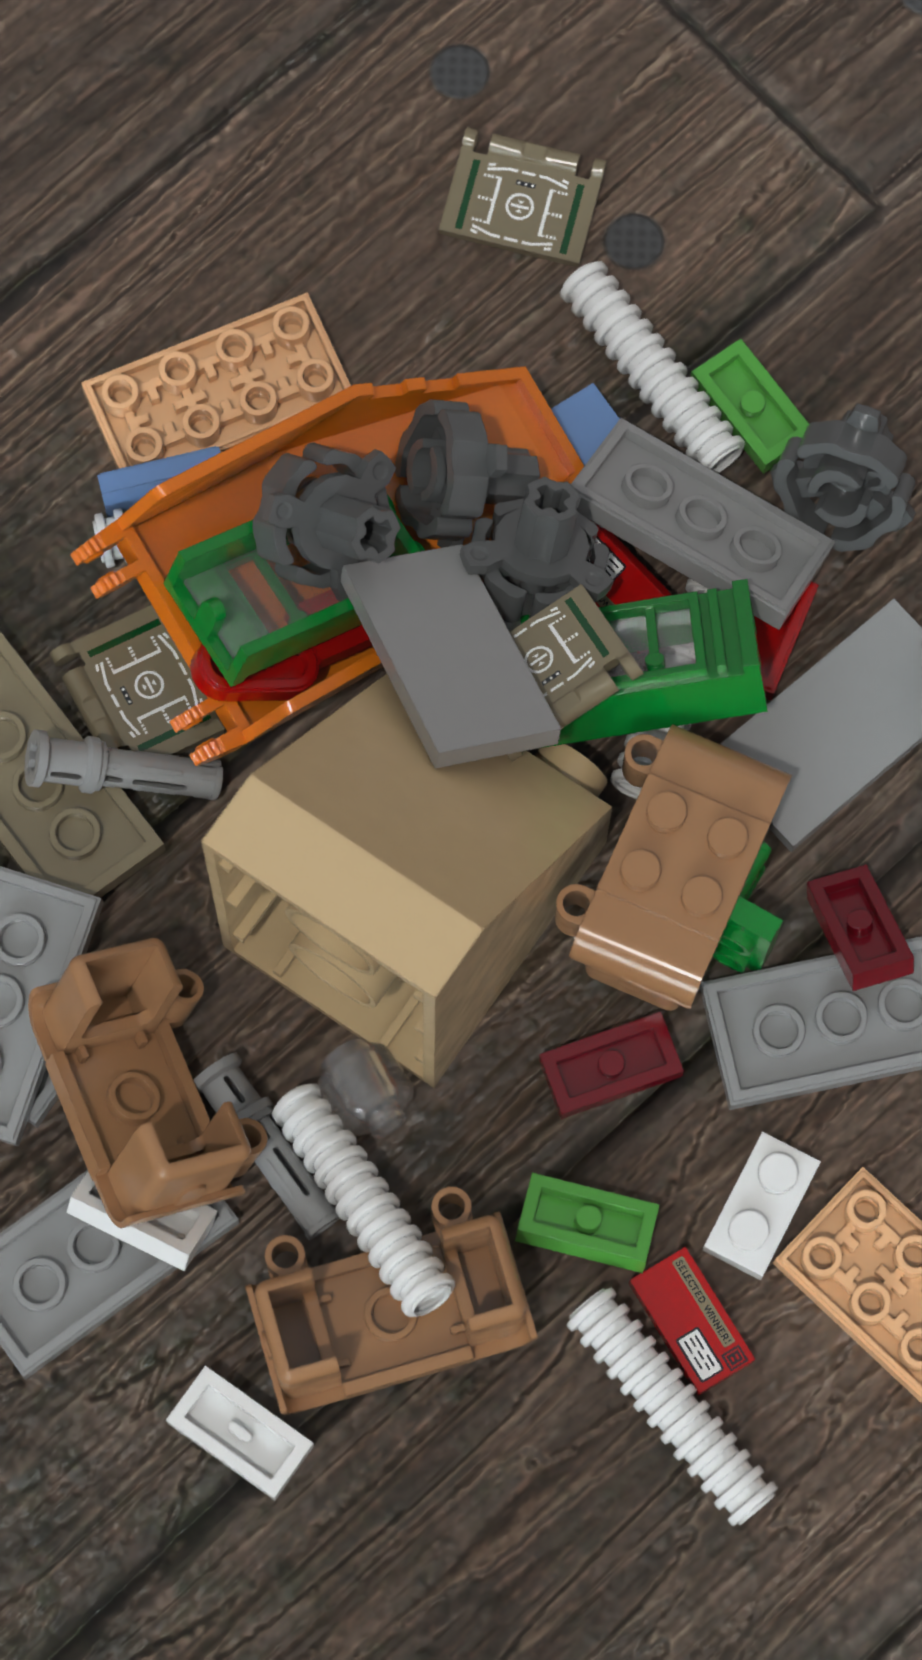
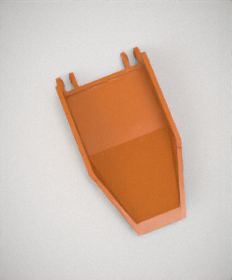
M526 366L457 373L452 378L425 381V377L403 380L399 384L373 386L372 383L354 384L154 487L117 520L90 538L70 555L76 566H79L80 564H88L96 560L104 552L117 545L128 565L118 571H111L97 579L96 583L90 588L96 599H99L137 579L190 668L192 657L202 642L163 583L179 551L253 520L261 504L264 477L281 455L290 453L302 457L303 450L307 444L317 443L356 454L361 459L376 449L382 451L395 465L402 433L409 427L416 408L420 404L433 399L466 402L469 406V411L481 414L488 443L503 444L509 448L527 449L531 456H537L540 473L539 479L547 477L552 481L569 482L571 484L583 469L584 464ZM315 462L317 465L316 470L307 477H320L338 471L332 465ZM394 472L389 484L385 488L387 495L394 504L396 515L402 522L395 501V493L399 485H408L407 478L398 477ZM484 504L482 515L472 519V531L469 537L464 538L463 546L471 542L474 526L478 519L489 518L492 520L495 504ZM404 525L412 539L419 542L425 551L440 548L437 545L438 540L421 539L411 526ZM295 545L287 546L294 559L292 564L302 567L310 563L301 556ZM264 559L295 606L332 590L331 587L322 589L300 585L281 578L275 572L276 563ZM252 562L228 572L267 633L287 626L283 620L286 614ZM370 646L319 669L317 678L309 689L288 701L225 702L206 696V700L186 710L169 722L177 733L178 731H186L202 722L205 716L214 711L216 712L227 733L201 743L189 755L195 766L203 765L238 750L379 670L383 665L374 647Z

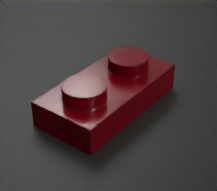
M867 864L806 882L807 900L852 991L914 973V956Z
M661 1011L539 1054V1063L561 1119L680 1078L684 1072Z

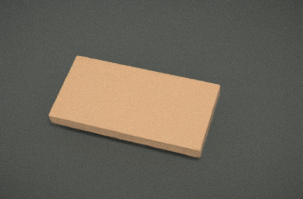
M308 292L81 382L84 395L117 469L214 446L219 447L220 451L223 452L351 386Z
M862 1167L777 1256L772 1264L922 1403V1221Z

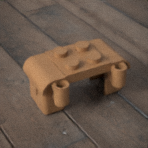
M672 724L664 741L648 734L636 735L628 741L624 751L622 772L628 783L636 787H642L596 891L580 884L566 886L558 894L555 910V922L559 930L566 935L576 936L569 957L585 964L586 972L592 979L667 1011L675 1010L679 1006L691 1009L704 974L721 940L785 790L793 777L792 774ZM636 757H646L652 763L640 765L633 759ZM570 905H579L586 912L580 916H572L565 911V908Z
M149 938L75 956L70 961L59 982L32 989L28 1000L30 1023L46 1062L45 1066L90 1177L96 1185L110 1220L118 1228L133 1226L243 1195L246 1192L243 1185L233 1187L230 1182L233 1178L240 1177L249 1170L265 1148L268 1140L265 1128L258 1121L251 1118H238L232 1102H224L210 1121L172 1031L173 1028L180 1027L186 1022L203 995L204 985L201 978L193 971L175 969L166 945L158 938Z
M446 1187L437 1192L432 1201V1223L435 1232L423 1235L420 1241L425 1240L433 1248L432 1257H437L444 1264L443 1273H448L453 1277L455 1287L450 1297L440 1307L426 1315L408 1317L401 1310L402 1301L394 1299L390 1294L391 1285L383 1283L380 1279V1268L376 1269L369 1263V1252L310 1268L308 1267L304 1247L298 1239L289 1235H282L270 1241L265 1251V1260L270 1279L264 1280L258 1285H246L245 1288L281 1414L299 1413L507 1352L535 1341L538 1338L500 1211L492 1215L473 1219L471 1200L465 1191L457 1187ZM453 1203L462 1208L463 1214L459 1218L451 1220L443 1217L439 1211L444 1205ZM285 1251L293 1252L298 1256L297 1262L289 1268H280L274 1263L277 1255Z

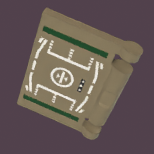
M467 127L440 222L439 234L579 268L604 179L607 160L595 158L591 167L590 179L576 176L581 154L493 133L488 154L485 155L474 152L478 143L479 130Z
M582 584L510 631L561 729L619 691L607 673L618 664L621 665L626 675L632 681L644 674ZM521 751L507 755L513 762L522 756L523 753Z
M152 605L71 643L62 644L50 652V657L56 667L67 665L77 657H80L84 666L68 671L64 674L62 680L91 735L99 737L101 741H105L107 747L180 755L210 738L224 734V728L215 711L205 716L202 722L186 731L181 730L176 733L169 721L206 700L207 697L195 685L190 668Z

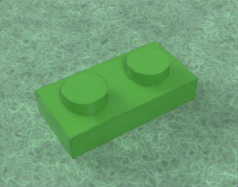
M739 339L691 372V376L699 383L697 391H704L711 398L709 406L718 407L722 412L720 420H727L734 427L732 435H739L745 441L743 449L763 474L779 462L789 438H803L809 423L742 339Z
M532 1172L515 1241L643 1273L659 1204Z

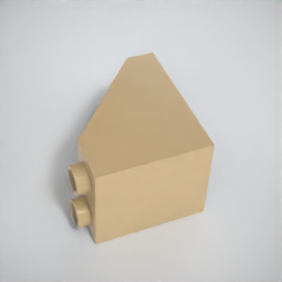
M385 674L251 773L201 841L223 946L435 1088L554 918L556 901L560 891L566 886L578 884L606 844L612 806L598 798V796L606 787L607 779L594 763L566 744L538 748L534 755L528 751H522L523 755L513 762L506 754L435 769L388 675Z

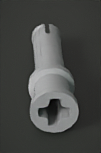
M34 729L30 735L25 755L24 773L26 784L29 787L39 788L43 782L75 785L78 786L80 792L88 794L99 791L102 786L118 787L169 795L193 796L194 798L215 801L220 794L223 781V767H220L222 764L220 760H213L206 764L195 766L191 758L107 747L105 741H101L99 737L87 736L84 741L51 738L48 736L47 731Z
M237 1052L228 1054L207 1067L193 1079L199 1094L204 1095L216 1113L224 1102H232L239 1119H254L265 1128L268 1137L267 1144L254 1162L305 1232V1237L311 1240L333 1226L340 1218L336 1214L334 1205L327 1201L324 1191L317 1186L312 1174L304 1167L302 1159L296 1155L292 1146L272 1120L274 1107L269 1097L261 1098L239 1068L242 1059Z

